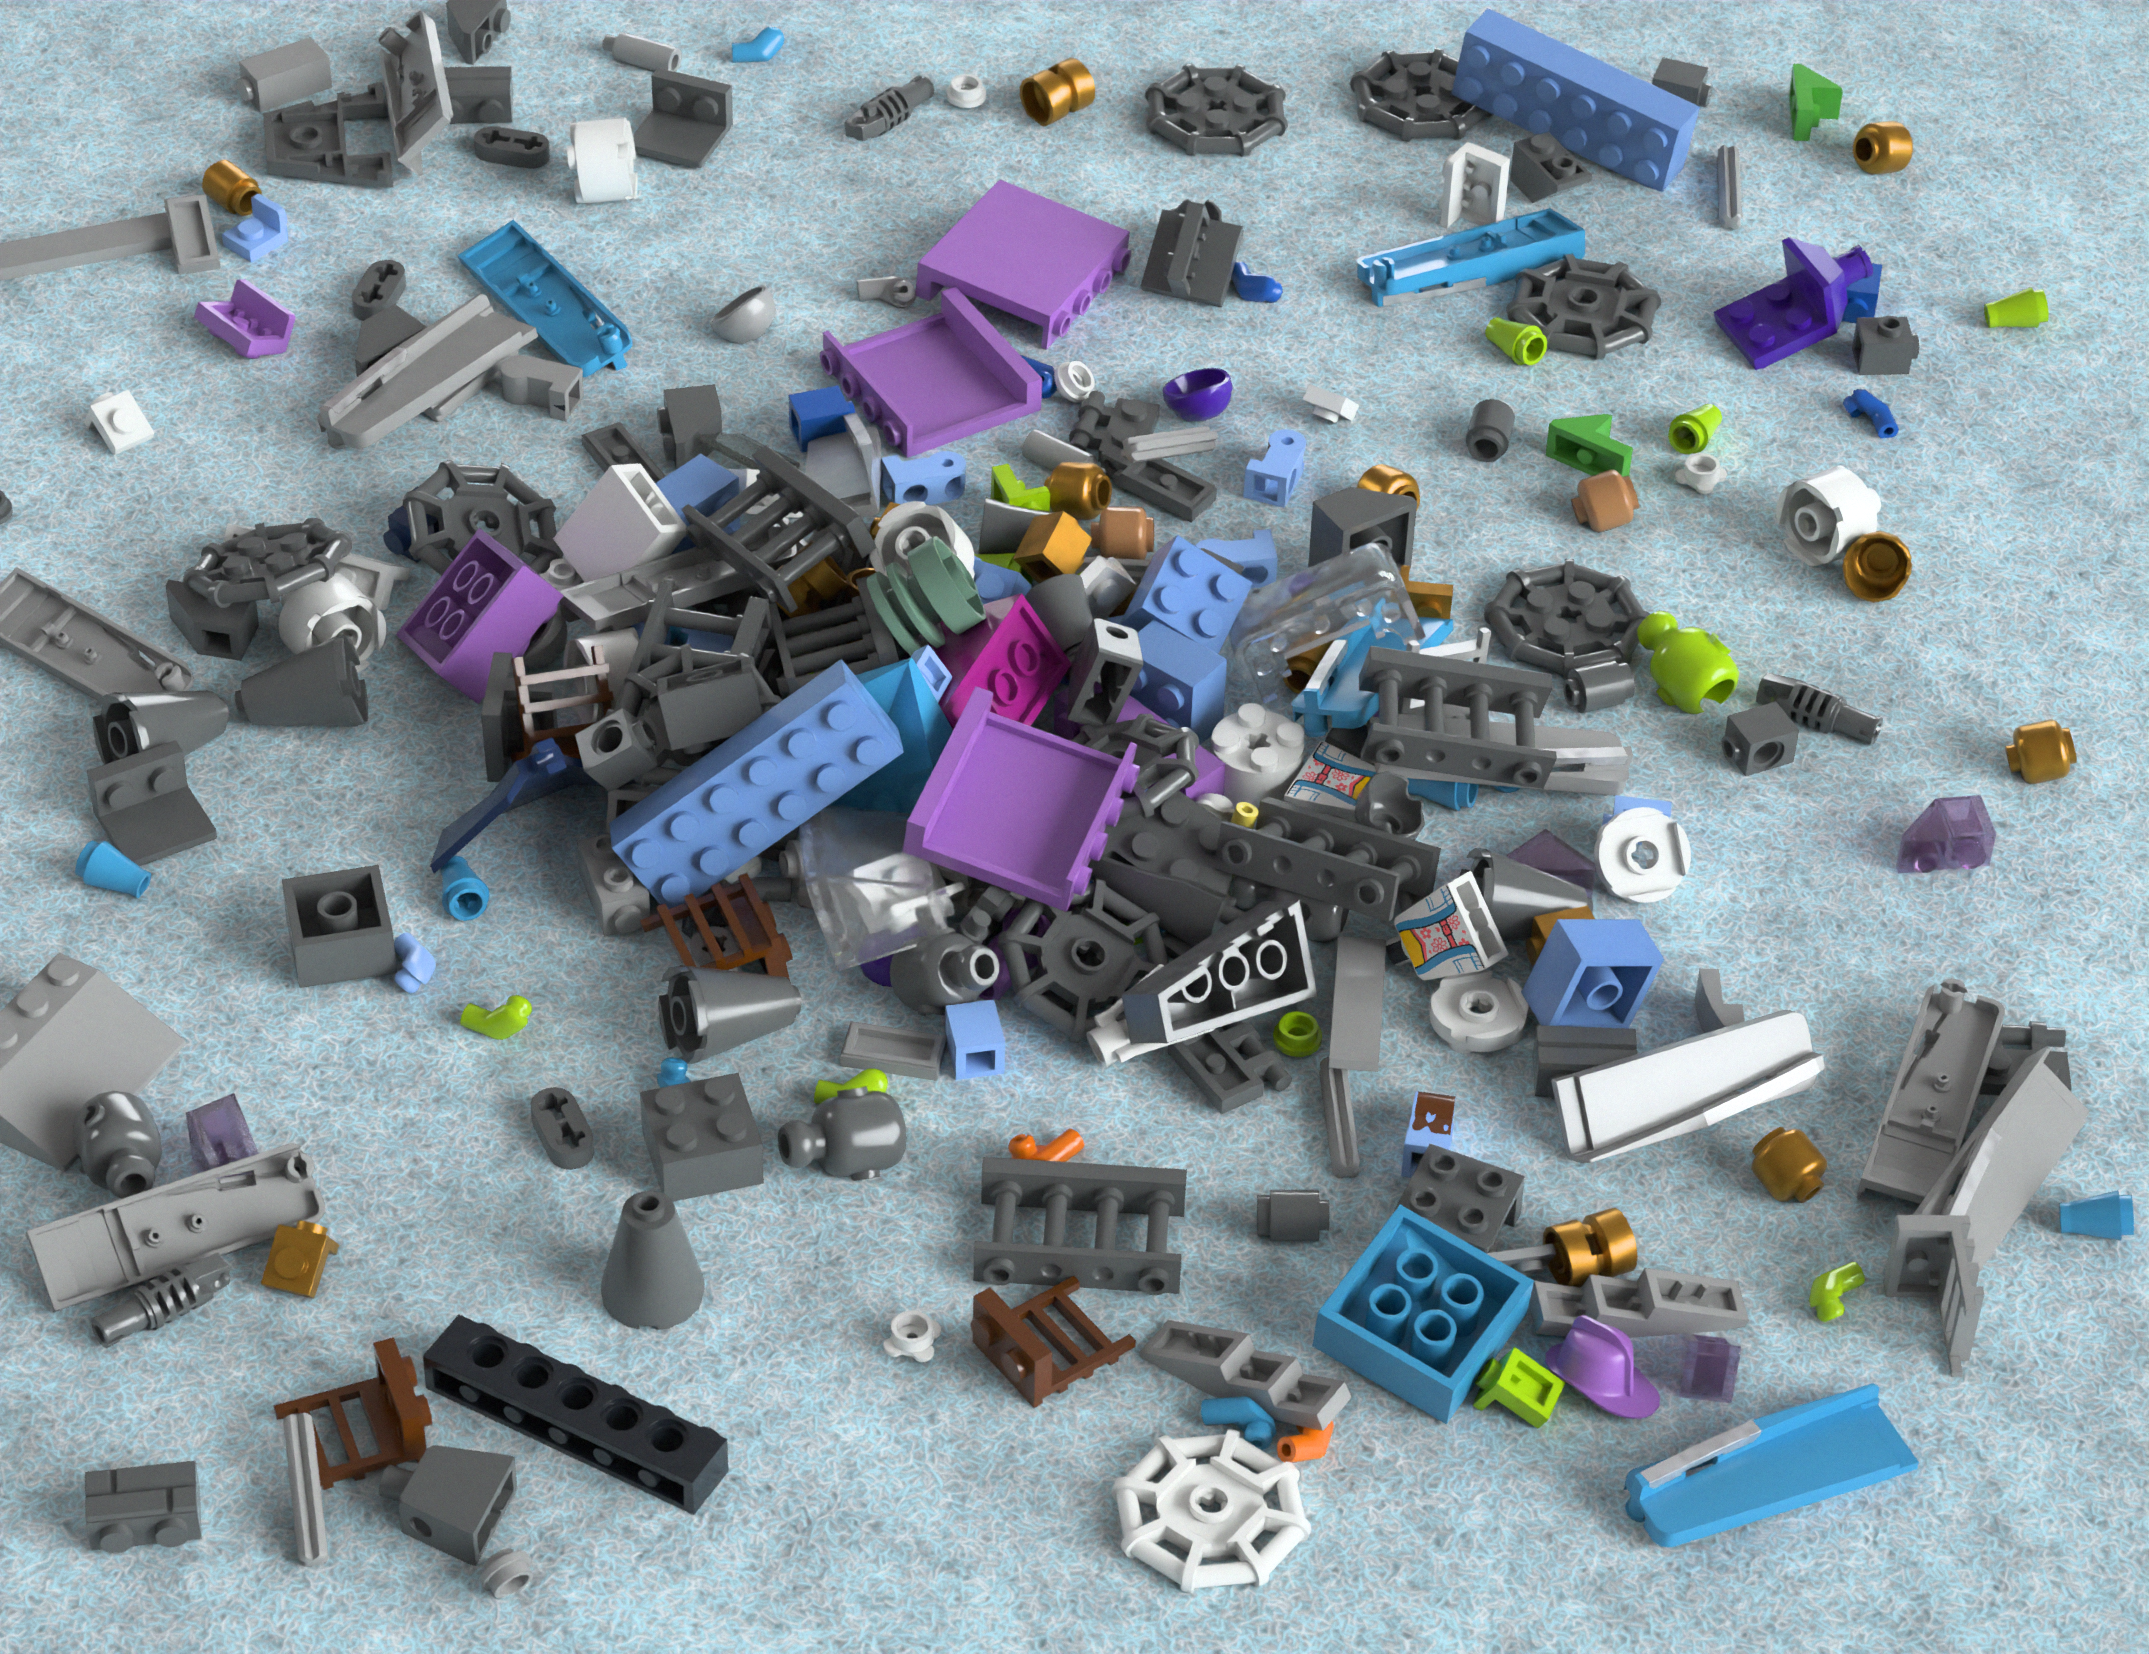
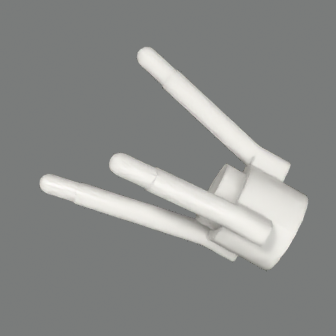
M1158 965L1138 983H1140L1141 981H1143L1144 979H1146L1147 977H1149L1150 975L1164 967V965ZM1120 998L1111 1008L1094 1017L1098 1027L1088 1031L1086 1035L1095 1057L1103 1067H1107L1118 1060L1120 1063H1123L1136 1055L1211 1032L1214 1029L1170 1043H1131L1126 1019L1118 1022L1115 1019L1124 1011L1123 1001Z

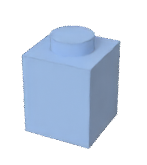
M994 999L946 1005L945 1036H947V1047L955 1079L960 1080L1004 1074L1005 1039Z

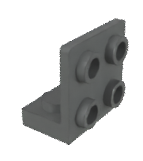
M658 67L651 76L653 110L633 135L635 152L690 167L702 168L733 126L732 85Z
M176 740L87 771L93 813L115 848L138 866L217 838L216 828L188 787L183 750Z
M1430 1143L1395 1210L1399 1205H1402L1479 1250L1489 1253L1502 1225L1506 1224L1514 1227L1521 1214L1525 1176Z

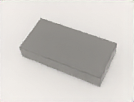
M206 194L164 199V208L178 275L220 269V259Z
M850 1021L840 1054V1066L862 1070L874 1068L881 1070L883 1073L937 1081L947 1047V1036Z

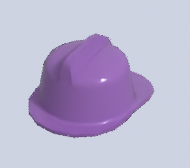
M1580 1315L1574 1320L1564 1342L1552 1346L1546 1352L1545 1364L1551 1373L1573 1386L1594 1404L1611 1414L1623 1418L1642 1419L1652 1416L1659 1408L1660 1395L1657 1389L1634 1366L1632 1341L1626 1333L1616 1327L1602 1324L1587 1315Z

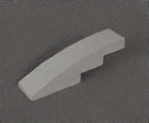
M1338 936L1328 1068L1378 1072L1386 939Z
M1644 1268L1637 1281L1590 1274L1582 1288L1534 1281L1529 1302L1536 1334L1565 1337L1570 1332L1574 1320L1580 1315H1587L1602 1324L1616 1327L1626 1333L1629 1338L1716 1332L1742 1328L1749 1321L1738 1281Z
M1167 1320L1139 1352L1144 1360L1216 1398L1247 1396L1254 1400L1275 1420L1320 1431L1325 1430L1352 1398L1345 1381L1303 1374L1297 1357L1255 1350L1248 1333Z

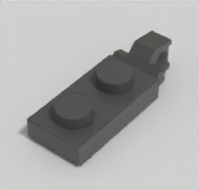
M1112 444L1101 453V467L1106 469V475L1115 484L1190 522L1195 520L1216 500L1217 488L1215 485L1163 459L1130 463L1127 458L1121 457L1120 450L1122 449Z

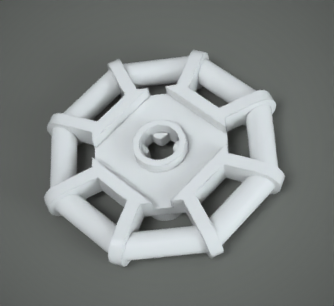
M1228 1429L1227 1434L1171 1439L1168 1435L1161 1436L1155 1439L1154 1447L1125 1477L1116 1479L1113 1484L1111 1495L1118 1505L1123 1540L1120 1545L1122 1551L1129 1559L1137 1557L1179 1583L1181 1591L1193 1593L1194 1588L1253 1583L1255 1587H1259L1268 1582L1269 1574L1298 1543L1305 1542L1309 1537L1311 1525L1304 1518L1297 1484L1300 1476L1298 1469L1293 1463H1282L1239 1437V1431ZM1210 1457V1464L1196 1465V1458ZM1234 1458L1240 1461L1241 1463L1245 1464L1246 1466L1250 1467L1254 1471L1258 1472L1259 1474L1256 1475L1255 1473L1236 1463L1234 1461ZM1164 1467L1171 1468V1471L1159 1483L1150 1482ZM1272 1490L1278 1493L1281 1511L1267 1508L1263 1495ZM1142 1502L1155 1505L1157 1520L1143 1525L1139 1504ZM1214 1502L1221 1504L1220 1511L1215 1513L1205 1512L1201 1510L1199 1505L1203 1503L1210 1506ZM1263 1530L1276 1532L1277 1534L1257 1553L1251 1543ZM1164 1539L1168 1540L1189 1553L1187 1562H1184L1155 1543ZM1230 1555H1236L1240 1562L1200 1566L1202 1558L1220 1561L1228 1558Z

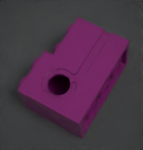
M1020 593L983 604L987 618L959 635L941 621L940 624L945 635V644L939 648H935L929 642L928 644L953 676L938 702L952 729L954 730L975 686L994 692L990 712L1031 726L1072 663L1023 594ZM906 652L900 661L909 659L911 656Z

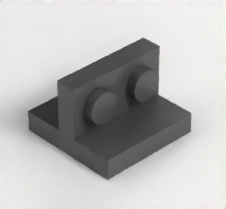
M1189 201L1185 214L1162 209L1141 282L1142 291L1222 308L1244 234L1243 227L1210 219L1205 204Z
M493 653L481 712L487 782H500L508 772L511 759L510 753L525 751L511 658H513L512 653ZM554 681L527 685L530 703L556 699ZM556 709L532 713L534 731L558 728Z

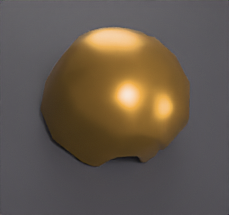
M1880 530L1861 535L1848 548L1843 559L1842 568L1845 585L1856 597L1872 603L1896 597L1911 575L1913 565L1909 548L1898 536Z

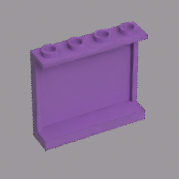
M1000 179L918 262L915 296L930 302L944 286L948 288L957 287L962 294L1043 326L1041 348L1047 350L1059 336L1064 337L1071 323L1079 315L1083 316L1087 312L1091 301L1098 293H1105L1117 272L1123 273L1126 270L1131 259V250L1128 249L1130 231Z
M957 287L941 291V313L855 343L842 346L829 330L823 332V351L820 352V362L823 370L829 376L834 375L841 383L845 395L849 399L854 398L862 407L866 419L869 422L875 421L883 430L889 445H896L907 458L1041 410L1042 378Z
M975 686L907 821L902 852L1067 912L1074 895L1083 896L1092 874V868L1088 867L1090 860L1099 861L1108 840V834L1104 833L1106 826L1115 827L1124 806V800L1120 798L1122 792L1131 793L1140 771V766L1133 764L1137 744L1130 742L1123 759H1119L990 712L994 692Z

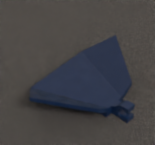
M552 737L539 742L532 747V752L528 757L518 760L512 765L487 798L442 830L430 867L435 874L495 818L503 813L574 784L586 786L602 785L584 772L581 759L564 756ZM634 779L626 783L639 785Z

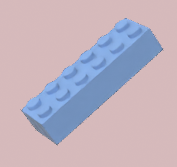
M1489 8L1465 31L1451 94L1536 135L1549 132L1564 148L1660 192H1663L1684 168L1700 109L1699 106Z
M841 659L610 822L612 849L661 905L666 903L667 908L670 909L684 904V896L693 893L696 899L710 889L711 886L723 880L901 755L904 751L899 730Z

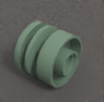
M937 536L930 538L907 553L912 575L897 562H892L886 566L887 576L879 571L866 578L868 590L882 623L891 631L892 637L899 642L910 656H912L914 651L926 646L928 642L935 648L945 644V635L940 624L941 621L959 635L987 618L977 586L968 569L958 556L953 554L948 546Z

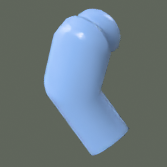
M407 932L399 935L394 941L395 953L403 960V969L396 973L395 982L406 992L415 993L422 983L426 985L435 970V961L433 956L416 938Z

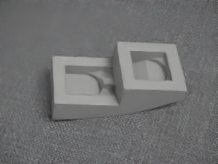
M1699 968L1694 1001L1700 1026L1704 1034L1744 1022L1743 1004H1723L1719 969Z

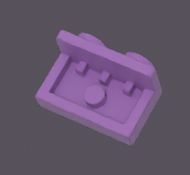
M246 279L236 280L230 301L198 302L194 315L195 319L209 328L208 331L211 335L224 339L235 347L236 353L250 359H257L260 355L282 354L286 352L296 319L295 314Z

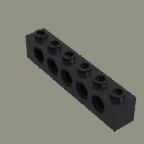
M458 1314L423 1355L426 1389L692 1515H695L729 1471L727 1439L720 1436L715 1430L706 1426L700 1427L675 1415L664 1406H655L630 1394L619 1385H610L585 1373L574 1364H565L542 1353L531 1344L520 1343L497 1332L486 1323H477Z

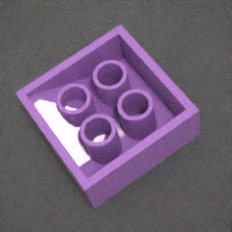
M479 528L396 635L439 676L479 704L485 697L493 653H512L513 658L521 657L530 644V638L540 625L548 622L554 616L558 609V602L564 595L515 554Z

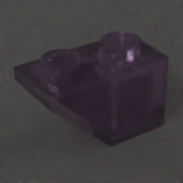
M1981 795L1934 799L1902 834L1896 864L1898 874L1910 872L1928 873L1933 870L1974 869L1979 866H1990L1996 831Z

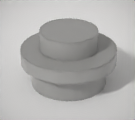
M507 1548L498 1551L484 1563L485 1570L481 1573L479 1581L485 1590H492L496 1598H503L524 1588L531 1582L534 1576L530 1569L532 1559L523 1550L513 1551V1549Z

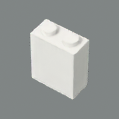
M641 464L611 465L553 539L564 553L565 560L575 568L586 583L669 556L687 534V526Z

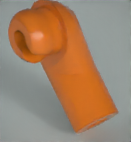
M1071 1128L1067 1129L1048 1145H1035L1033 1136L1029 1134L1017 1135L1008 1144V1149L1012 1154L1010 1159L1067 1162L1084 1148V1141L1081 1135Z
M1331 1421L1324 1431L1296 1425L1300 1433L1299 1435L1285 1436L1278 1441L1277 1454L1283 1462L1294 1463L1320 1459L1326 1454L1334 1424Z

